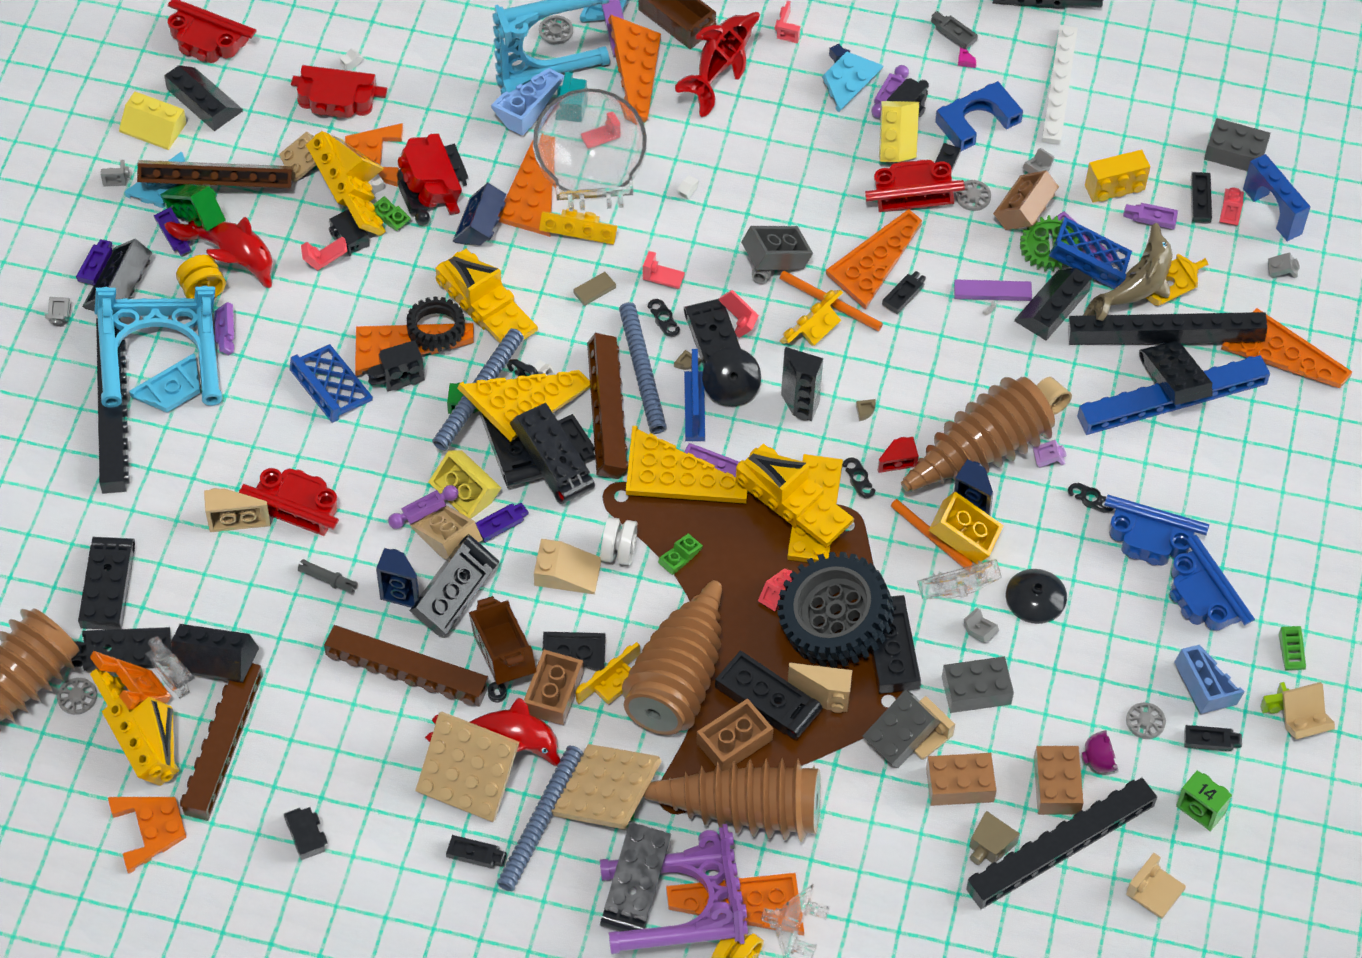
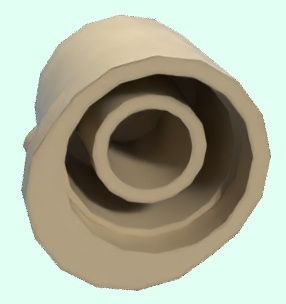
M1046 377L1037 384V387L1049 402L1054 415L1064 410L1072 399L1071 392L1053 377Z

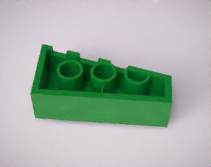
M177 184L160 194L166 208L171 207L176 216H183L188 222L195 221L194 224L198 227L203 225V229L206 231L226 221L216 200V193L210 186Z

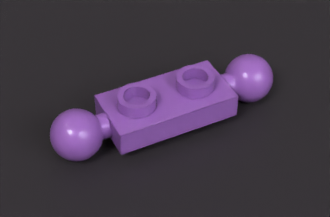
M905 65L897 66L894 74L890 73L876 95L874 99L875 105L871 109L874 117L880 118L881 101H887L892 93L908 77L909 69Z
M448 485L441 494L436 490L401 508L402 514L393 513L388 519L390 527L399 529L406 520L411 524L433 512H437L440 508L446 506L445 500L454 501L458 497V489L453 485Z

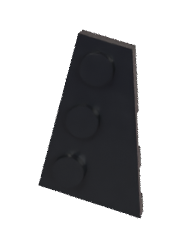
M543 632V649L583 660V667L595 671L602 670L605 667L606 633Z

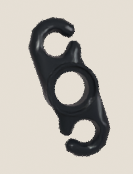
M650 300L647 307L654 314L655 323L665 335L670 337L676 336L680 332V327H676L677 323L673 320L672 311L668 309L663 300ZM658 304L660 305V307L658 309H653L652 305ZM664 314L667 315L669 319L662 321L658 317ZM670 326L676 327L675 331H669L667 328Z
M510 359L507 363L508 370L510 372L514 371L515 375L527 376L525 371L530 375L538 374L534 366L518 359Z
M854 457L845 459L842 466L847 467L845 471L849 474L850 483L858 495L863 498L872 497L876 490L872 488V484L869 482L868 472L858 459ZM848 463H854L856 465L852 469L847 467ZM857 474H860L864 476L865 479L862 481H856L853 477ZM865 487L872 488L869 493L862 491Z
M1073 483L1068 487V494L1070 496L1074 495V488L1081 491L1080 494L1075 495V498L1081 500L1086 507L1103 513H1109L1114 510V508L1102 505L1107 497L1102 496L1098 489L1081 483ZM1089 494L1095 495L1097 500L1089 501L1086 496Z

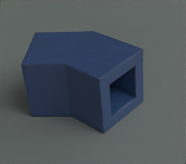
M839 43L829 48V56L835 63L846 52H850V50L843 48Z

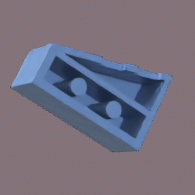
M1200 645L1181 649L1174 661L1201 714L1237 705L1245 692L1241 687L1237 688L1230 680L1231 677L1227 673L1224 674L1216 666L1217 662Z

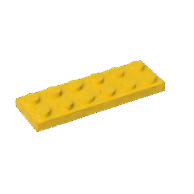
M803 454L802 462L810 465L809 479L820 484L824 490L823 494L837 504L843 459ZM792 526L787 560L807 562L808 559L813 558V561L816 562L819 561L818 555L823 554L825 559L829 558L830 545L826 548L800 526L796 528Z

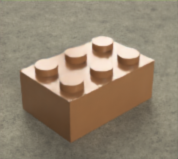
M1047 170L1020 175L993 214L1005 230L1031 227L1037 222L1039 215L1046 209L1048 202L1055 196L1059 186Z
M543 649L536 667L537 672L533 675L524 701L528 705L529 714L539 719L564 725L575 697L576 689L584 673L583 660Z
M748 698L697 731V745L715 766L718 762L722 770L730 769L733 760L738 764L773 740V727Z
M1036 746L1034 770L1038 815H1075L1083 807L1079 746Z
M991 753L928 756L926 773L931 806L994 802L997 790Z

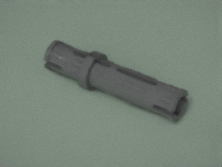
M305 559L300 561L303 565H298L299 572L331 584V587L335 589L338 587L350 594L355 592L353 588H357L358 583L356 581L343 577L339 572L334 573L317 566Z

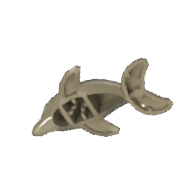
M1154 223L1151 226L1148 243L1142 258L1126 273L1125 280L1114 290L1096 296L1087 306L1083 316L1096 315L1097 320H1104L1109 313L1110 307L1113 305L1137 302L1153 293L1166 298L1170 296V286L1166 276L1171 266L1173 254L1171 245L1162 236L1158 223Z

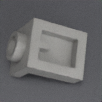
M120 160V168L101 169L103 187L126 186V178L130 177L129 166L125 165L124 160Z

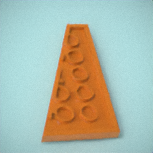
M610 15L608 21L612 27L611 36L615 42L614 51L618 71L622 76L621 85L625 91L624 100L627 115L645 123L649 114L661 33Z
M536 132L504 200L506 204L502 211L499 212L498 216L500 219L498 222L551 237V232L540 231L539 227L542 211L551 213L554 137Z
M465 323L463 337L461 336L460 342L456 341L454 347L450 344V349L474 343L473 323ZM454 324L417 325L419 330L427 334L445 333L454 326ZM407 325L356 326L355 375H362L363 371L379 365V353L381 350L410 342L411 339L408 336ZM422 346L418 347L421 355L439 353L437 348L434 351H430L429 347L426 350H423Z
M795 873L739 878L740 890H737V892L741 891L743 904L746 905L747 917L743 921H747V925L804 936ZM723 880V881H722L721 883H719L718 885H720V886H726V885H725V880ZM701 882L666 886L669 910L700 915L708 903L709 895ZM728 898L723 899L722 901H720V902H726V903L729 904Z

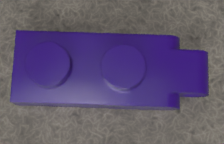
M171 207L153 215L173 251L177 250L180 256L191 251L189 247L191 241L177 239L165 229L164 224L167 222L180 223Z
M100 239L97 245L93 244L76 275L77 281L92 285L97 283L112 255L111 241Z
M512 503L476 522V526L483 541L486 542L523 522V517L527 516L529 512L523 503L515 506Z

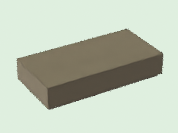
M603 272L573 289V293L586 306L614 290L616 283L606 272Z

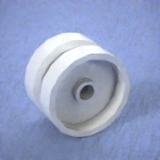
M608 517L601 545V561L611 563L617 553L618 563L630 566L637 541L638 523L636 521L626 520L621 530L619 518Z

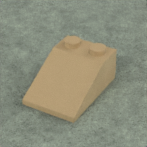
M225 488L204 490L205 512L210 532L271 526L267 501Z
M447 505L410 525L437 554L446 560L467 534H470L478 542L483 540L474 520Z
M541 539L534 569V586L595 594L601 558L562 541Z
M789 663L788 682L819 701L826 710H831L835 713L847 712L852 670Z

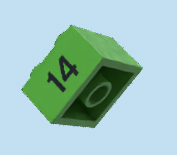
M1197 770L1182 787L1176 807L1211 832L1226 814L1232 794L1225 787L1213 782L1207 774Z

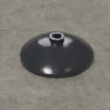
M728 347L716 351L708 358L703 368L702 382L705 391L715 402L724 406H739L747 403L756 395L761 384V371L756 359L750 353L740 348ZM731 373H736V380L730 378Z
M1027 569L1011 578L1006 588L1005 598L1009 609L1019 619L1029 623L1042 624L1053 621L1061 615L1067 603V591L1062 581L1051 572L1042 569Z

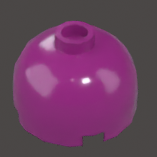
M1107 730L1091 735L1085 743V751L1082 752L1085 764H1090L1091 768L1098 773L1117 771L1118 765L1115 764V754L1110 738L1107 736Z

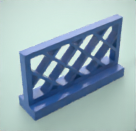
M1064 217L1049 256L1071 268H1077L1093 279L1115 289L1126 278L1127 274L1125 273L1132 251ZM1066 225L1071 227L1074 232L1069 233L1066 229ZM1082 235L1089 236L1091 241L1086 242ZM1077 236L1080 243L1075 244L1072 237ZM1066 239L1069 245L1062 242L1061 240ZM1100 243L1106 245L1108 250H1102ZM1094 245L1097 252L1092 253L1089 246ZM1083 247L1086 253L1078 250V248ZM1116 252L1124 254L1125 258L1120 259ZM1111 253L1114 261L1109 262L1106 254ZM1100 256L1103 262L1096 259L1095 257ZM1116 264H1117V266L1119 267L1120 271L1117 270L1116 268L1112 267V265H1116Z
M331 344L302 357L296 354L290 358L289 370L331 423L338 421L340 415L373 400V396ZM329 352L332 355V360L321 358V355ZM309 360L314 361L316 365L315 367L308 366L305 362ZM319 363L330 365L329 370L318 368ZM333 366H338L343 369V372L340 373L331 370ZM316 373L327 375L326 380L317 379ZM329 377L341 378L340 383L329 381ZM343 379L352 380L354 385L342 384ZM326 387L338 388L337 393L328 392ZM340 389L352 391L350 397L340 395ZM356 392L363 394L365 397L359 399L354 398L353 395ZM337 400L347 401L348 405L340 407L337 404Z
M692 349L691 371H684L685 442L705 441L703 371H698V349Z

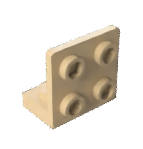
M307 131L279 154L284 166H292V181L294 182L317 166L306 147V144L314 138Z
M1321 682L1287 690L1282 693L1285 729L1295 739L1335 729L1334 721L1325 713L1324 690Z
M927 696L920 701L941 723L914 751L922 760L953 736L955 723Z
M1153 853L1129 883L1126 895L1158 917L1163 918L1184 892L1186 886L1162 870L1159 866L1161 857Z

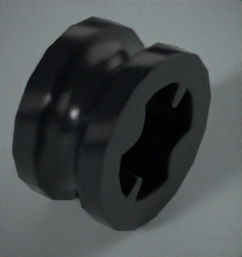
M492 682L488 686L489 699L494 703L505 700L507 695L506 686L503 683L497 685L496 682ZM495 689H499V695H495Z

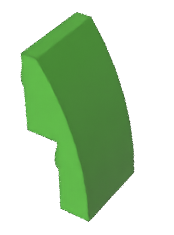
M385 196L373 204L377 216L396 231L411 220L399 206L395 207Z
M688 533L676 541L671 550L659 557L658 563L673 575L684 567L702 549L703 545Z

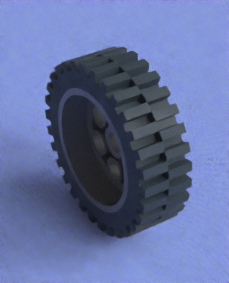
M829 552V558L825 559L824 555L820 554L818 555L819 561L814 562L813 558L807 560L809 564L807 567L800 564L798 566L800 571L798 574L792 571L790 574L792 582L785 580L783 585L786 591H780L779 595L782 600H778L777 604L780 609L777 610L778 617L790 644H792L796 652L799 651L804 659L808 657L809 661L814 664L818 660L820 666L825 667L827 661L831 667H837V661H840L842 666H848L849 659H852L854 664L860 662L857 656L862 654L864 658L869 657L870 655L867 650L871 648L875 652L878 649L876 642L879 641L883 644L886 640L883 632L889 634L891 630L889 624H893L894 618L891 614L894 613L893 600L879 570H876L871 562L868 564L865 558L861 557L859 560L857 555L852 553L850 558H848L846 552H840V556L837 557L835 552ZM858 599L856 602L851 603L852 600ZM841 611L839 614L834 615L835 612ZM859 617L857 621H852L854 618ZM824 623L822 626L817 627L818 624ZM843 629L840 633H835L837 630Z

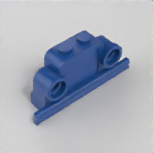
M1109 494L1104 506L1116 509L1110 522L1109 533L1112 539L1123 541L1121 547L1123 554L1132 559L1146 561L1152 565L1163 566L1168 563L1170 555L1175 558L1179 554H1187L1190 547L1186 539L1192 537L1194 533L1206 536L1210 525Z
M1193 535L1186 539L1192 551L1175 557L1172 568L1174 581L1170 589V597L1174 602L1178 603L1182 615L1195 625L1205 622L1207 627L1214 631L1221 630L1240 621L1244 626L1255 621L1249 609L1198 536Z

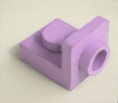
M1056 440L1041 444L1039 447H1033L1036 463L1039 468L1057 461L1061 465L1065 464L1064 457H1066V451L1063 445L1060 446Z

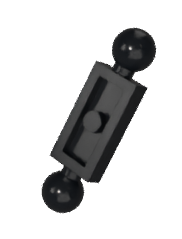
M399 169L397 172L398 187L409 213H416L415 221L419 225L428 224L430 221L429 207L420 203L418 199L419 193L413 192L408 188L407 183L404 181L402 170Z

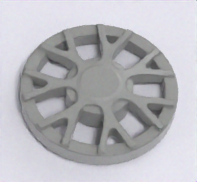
M549 16L540 23L539 34L548 43L561 44L571 38L573 25L569 19L563 16ZM569 25V28L563 29L564 26ZM542 29L549 30V32H542Z
M978 180L964 181L966 193L956 191L958 204L970 211H979L986 208L991 200L989 187ZM979 185L982 189L979 190L976 187ZM981 193H987L988 196H983ZM966 196V200L962 202L960 198ZM982 199L985 203L981 204L979 200ZM969 202L975 203V206H969Z
M85 678L69 679L60 686L57 692V701L60 708L66 713L74 715L90 710L97 699L95 686ZM78 682L84 683L81 688L77 687ZM72 684L74 688L68 690L66 687ZM89 687L92 688L93 691L88 693L84 692L85 689ZM68 693V697L61 698V694ZM86 697L92 699L90 703L85 702ZM67 701H70L71 705L68 708H66L64 704ZM81 704L82 709L75 710V705Z
M1142 702L1135 704L1129 709L1126 723L1134 735L1143 739H1152L1163 732L1166 718L1159 707L1151 703ZM1142 707H1147L1148 712H1143ZM1136 710L1140 715L1136 716L1132 712ZM1155 710L1158 715L1153 716L1151 712ZM1137 720V724L1132 725L1130 721ZM1155 720H1161L1162 725L1154 723ZM1154 727L1157 732L1152 734L1150 728ZM1139 728L1146 729L1145 733L1138 732Z

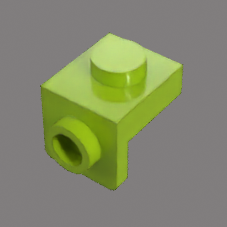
M1284 682L1279 683L1277 694L1263 696L1260 705L1262 713L1270 712L1273 714L1284 710L1282 693L1290 690L1286 688Z

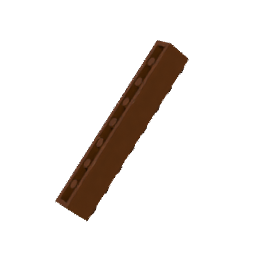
M139 160L137 163V182L291 188L292 166Z
M595 332L587 342L596 475L619 479L628 468V461L626 460L627 445L624 440L625 427H623V395L620 388L622 380L619 375V346L617 345V337Z
M337 625L333 626L324 644L325 654L333 660L339 659L351 666L363 667L371 673H380L389 679H398L410 686L416 685L428 692L443 694L448 699H457L469 706L475 705L480 707L488 690L489 679L486 675Z
M252 663L243 683L229 681L228 685H224L222 690L223 698L221 703H217L215 719L210 721L208 727L209 735L202 742L201 756L195 760L193 776H189L187 782L188 790L186 794L182 795L180 800V806L184 815L209 821L262 680L263 672L261 665Z

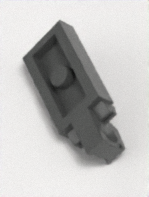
M938 11L932 14L931 22L935 27L962 48L967 49L978 40V34L953 16H943Z

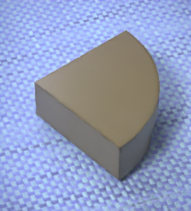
M685 350L674 362V367L682 370L691 369L692 353ZM698 358V365H700L701 359Z
M876 399L856 401L859 421L868 419L874 413Z

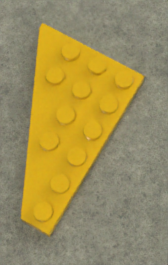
M580 370L558 372L556 375H546L544 373L518 376L517 379L495 378L488 381L477 380L476 383L468 384L461 382L457 389L511 442L518 437L510 425V422L516 416L544 403H547L552 413H554L590 389V380Z
M632 426L626 495L746 503L747 489L736 482V477L732 474L724 473L716 469L715 465L696 458L689 452L686 454L676 449L675 445L663 439H658L651 433L647 434L639 430L637 426Z

